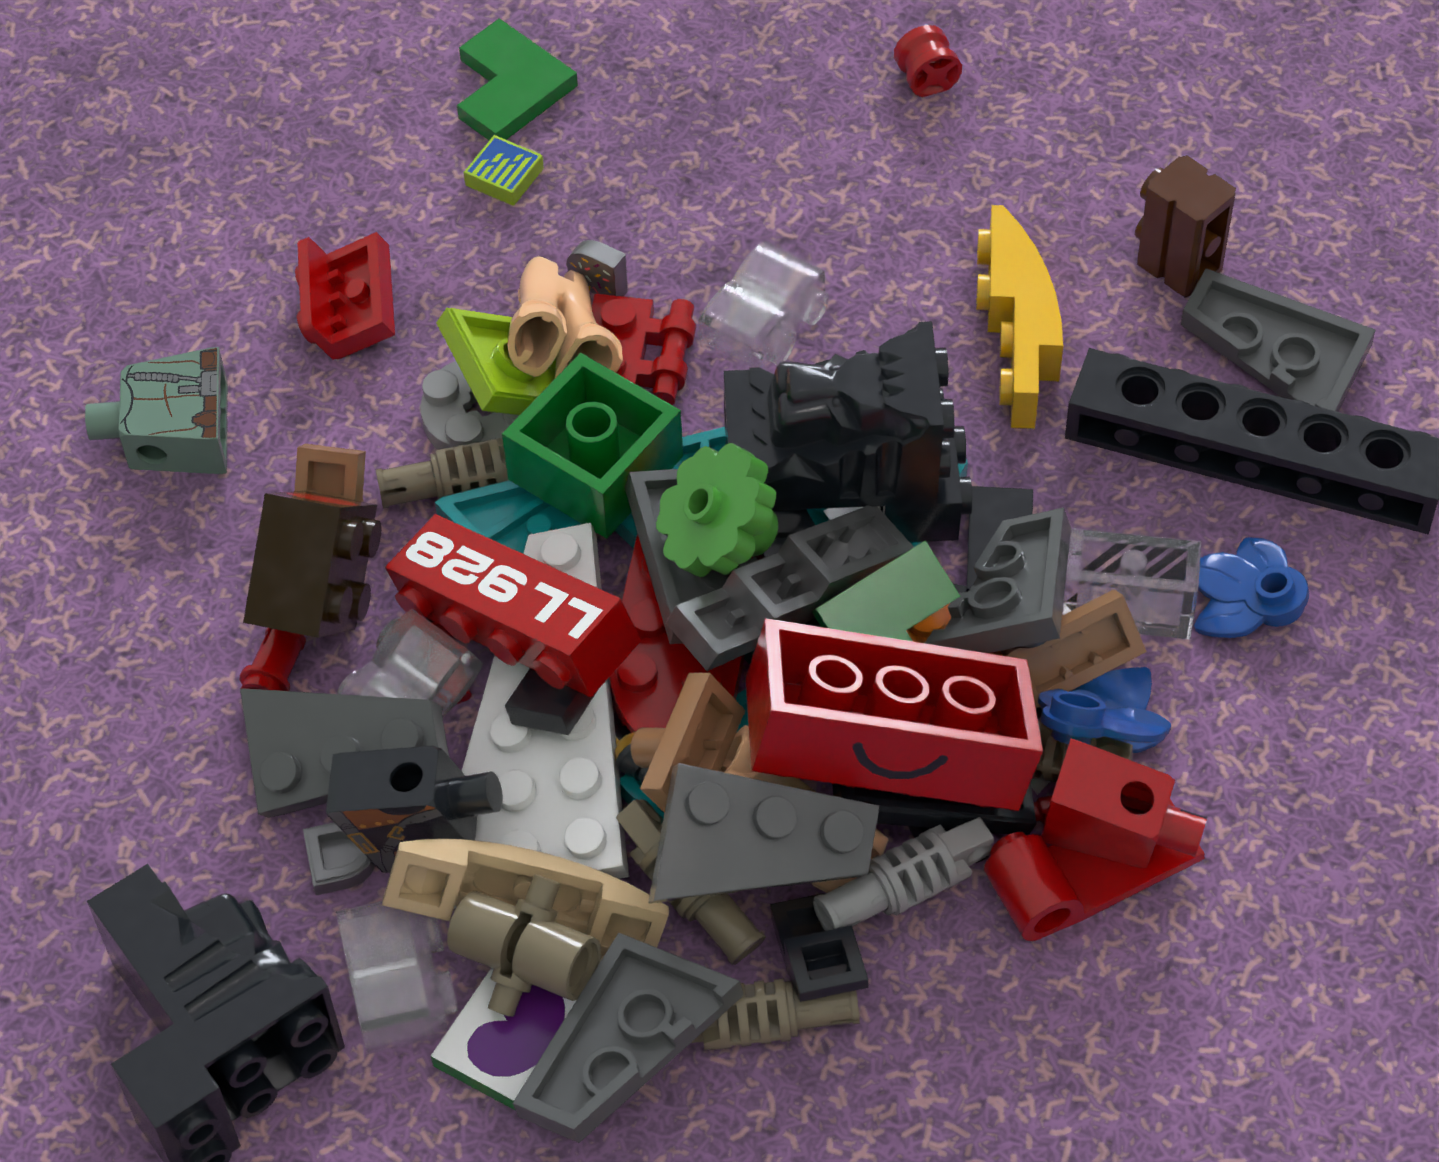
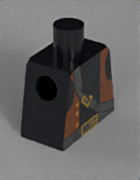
M435 746L344 752L333 754L326 815L382 873H391L400 842L423 839H464L475 841L477 816L499 812L502 808L503 793L500 781L494 772L490 771L465 776L445 751Z

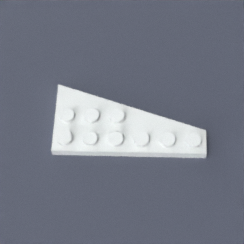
M591 523L530 534L528 536L523 554L602 590L597 536ZM494 655L462 772L465 776L490 771L494 772L502 787L503 803L499 812L477 816L475 841L531 849L589 866L618 879L629 877L625 830L616 819V816L623 809L619 768L614 757L617 745L610 677L599 688L568 736L511 724L505 704L530 668L521 663L510 666Z

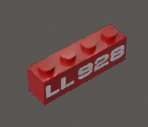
M434 514L385 566L386 571L398 590L395 595L397 603L412 618L421 622L428 618L443 625L454 638L468 644L473 640L488 647L498 659L510 666L521 663L535 670L545 682L557 689H563L566 685L591 698L641 642L621 598L437 514Z

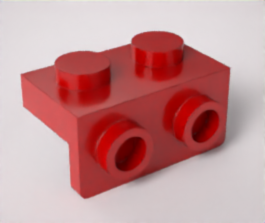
M377 232L328 254L310 237L297 242L298 266L295 268V277L300 291V311L297 313V322L302 335L309 343H316L334 360L344 358L395 335L389 244Z

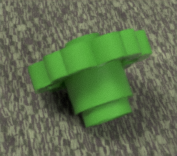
M734 443L726 444L719 452L704 446L693 457L683 461L677 471V485L668 488L660 499V512L657 517L656 529L668 536L663 548L664 556L675 562L679 568L697 577H703L711 570L724 575L730 574L739 564L767 551L774 542L778 532V518L772 510L776 500V491L764 483L768 474L767 464Z

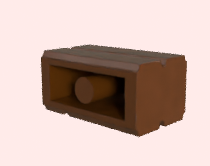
M1188 155L1179 156L1166 168H1157L1147 177L1140 191V197L1145 200L1144 215L1135 229V237L1140 240L1137 265L1156 278L1164 277V284L1184 298L1191 296L1205 269L1218 273L1222 271L1236 195V188L1216 174L1207 175L1208 169Z

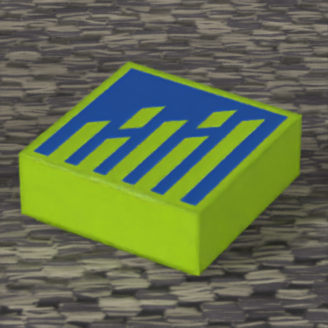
M494 135L463 172L465 186L514 206L544 169L543 155Z

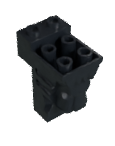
M932 321L919 322L905 334L891 338L879 346V353H867L866 350L856 352L849 359L835 354L831 359L816 364L785 361L777 365L774 374L760 367H752L749 370L724 371L726 444L734 443L767 464L768 474L764 483L776 491L773 511L879 506V509L909 542L959 540L961 515L972 514L970 476L959 477L958 464L966 463L964 426H955L953 400L944 399L943 388H940L948 386V354L946 347L935 348Z
M148 864L87 901L112 965L160 1031V1033L111 1064L137 1125L163 1162H229L232 1152L241 1147L232 1121L240 1116L250 1118L262 1113L275 1101L278 1091L301 1076L303 1078H313L321 1074L333 1064L337 1053L345 1048L327 984L300 957L290 963L281 942L272 940L269 936L262 915L252 900L238 902L231 894H220L183 910L167 883H162Z

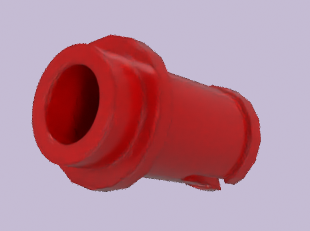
M267 628L265 637L252 665H247L240 673L241 688L290 691L288 678L300 651L305 647V636Z

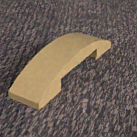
M423 839L400 842L382 902V906L450 921L454 906H458L461 900L473 891L481 892L516 906L518 899H526L535 874L560 883L552 909L558 912L555 922L598 939L601 946V955L606 954L618 933L657 947L669 916V906L662 902L648 904L650 896L648 893L589 866L531 849L464 839Z

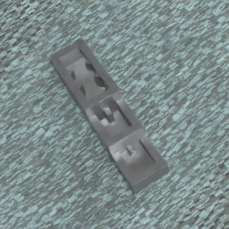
M866 506L789 535L778 553L734 569L722 588L676 605L666 624L704 669L709 671L755 650L765 618L805 624L815 618L811 611L914 548V546L877 506Z

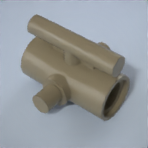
M534 874L526 899H518L516 906L481 892L473 891L468 893L456 907L447 932V944L449 950L453 953L493 969L490 979L496 982L488 1004L490 1010L514 1017L522 992H530L532 985L568 1000L575 1001L604 957V955H601V946L598 939L555 922L558 912L553 910L552 906L560 886L559 882Z

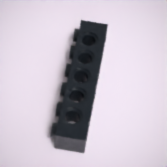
M1092 348L1088 349L1069 401L1065 439L1429 535L1439 501V438L1428 433L1402 429L1375 422L1363 416L1336 412L1310 405L1301 400H1290L1251 390L1243 385L1228 384L1193 375L1181 369H1170L1131 359L1122 354L1107 353Z

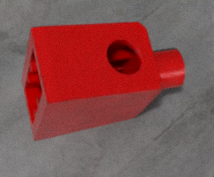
M1071 738L1050 801L1042 838L1045 843L1138 868H1147L1156 844L1196 856L1207 817L1168 805L1175 779L1170 775Z

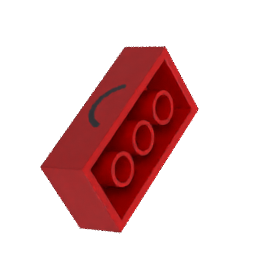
M767 618L764 620L746 676L751 771L773 774L780 777H793L841 784L847 787H861L915 797H928L983 807L989 806L1019 811L1043 753L1027 659Z

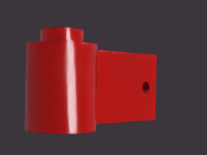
M1170 799L1168 805L1174 806ZM1014 832L999 839L992 846L990 857L984 866V872L1022 937L1027 941H1036L1083 921L1204 860L1205 853L1200 845L1196 856H1192L1156 844L1147 868H1138L1054 845L1048 847L1040 835H1025L1023 832Z

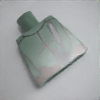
M219 347L206 348L127 365L121 371L120 401L86 404L85 422L89 440L120 438L130 469L207 474L227 473L228 381Z

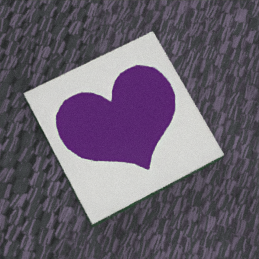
M491 968L432 1053L431 1060L435 1068L515 1110L513 1101L576 1000H568L532 985L530 992H522L514 1017L497 1013L488 1008L496 982L490 979L493 972Z

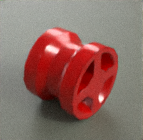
M924 25L912 29L897 42L894 48V59L901 71L907 74L906 80L913 93L917 96L926 97L947 91L958 82L962 74V64L954 51L949 49V41L942 29L935 25Z

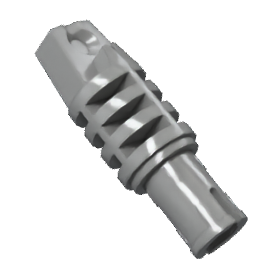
M980 817L948 831H945L942 825L931 828L921 833L918 837L911 838L903 842L902 845L886 851L885 854L872 858L867 875L857 877L824 895L820 894L814 897L813 906L818 920L826 931L850 925L853 927L882 911L886 915H899L908 908L915 907L924 900L938 895L941 891L948 890L970 878L972 870L969 866L990 854L994 837Z

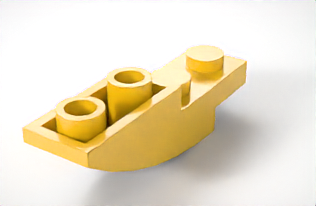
M991 205L990 229H978L977 264L988 265V274H978L976 310H988L987 332L1000 333V358H1011V369H1000L999 405L1011 406V428L1035 429L1039 381H1060L1063 354L1062 319L1057 295L1048 269L1035 244L1021 224L1003 205Z

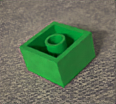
M582 353L502 433L508 480L579 523H591L594 531L606 539L631 513L625 492L629 472L669 470L683 457L681 410Z

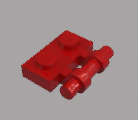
M594 294L592 312L596 323L612 332L622 346L623 362L616 373L640 387L653 388L652 394L674 405L677 391L684 387L688 367L684 362L685 351L694 342L697 327L692 319L694 305L688 300L676 299L671 303L669 314L663 319L653 318L654 304L652 299ZM647 345L662 346L659 357L653 361L644 360Z

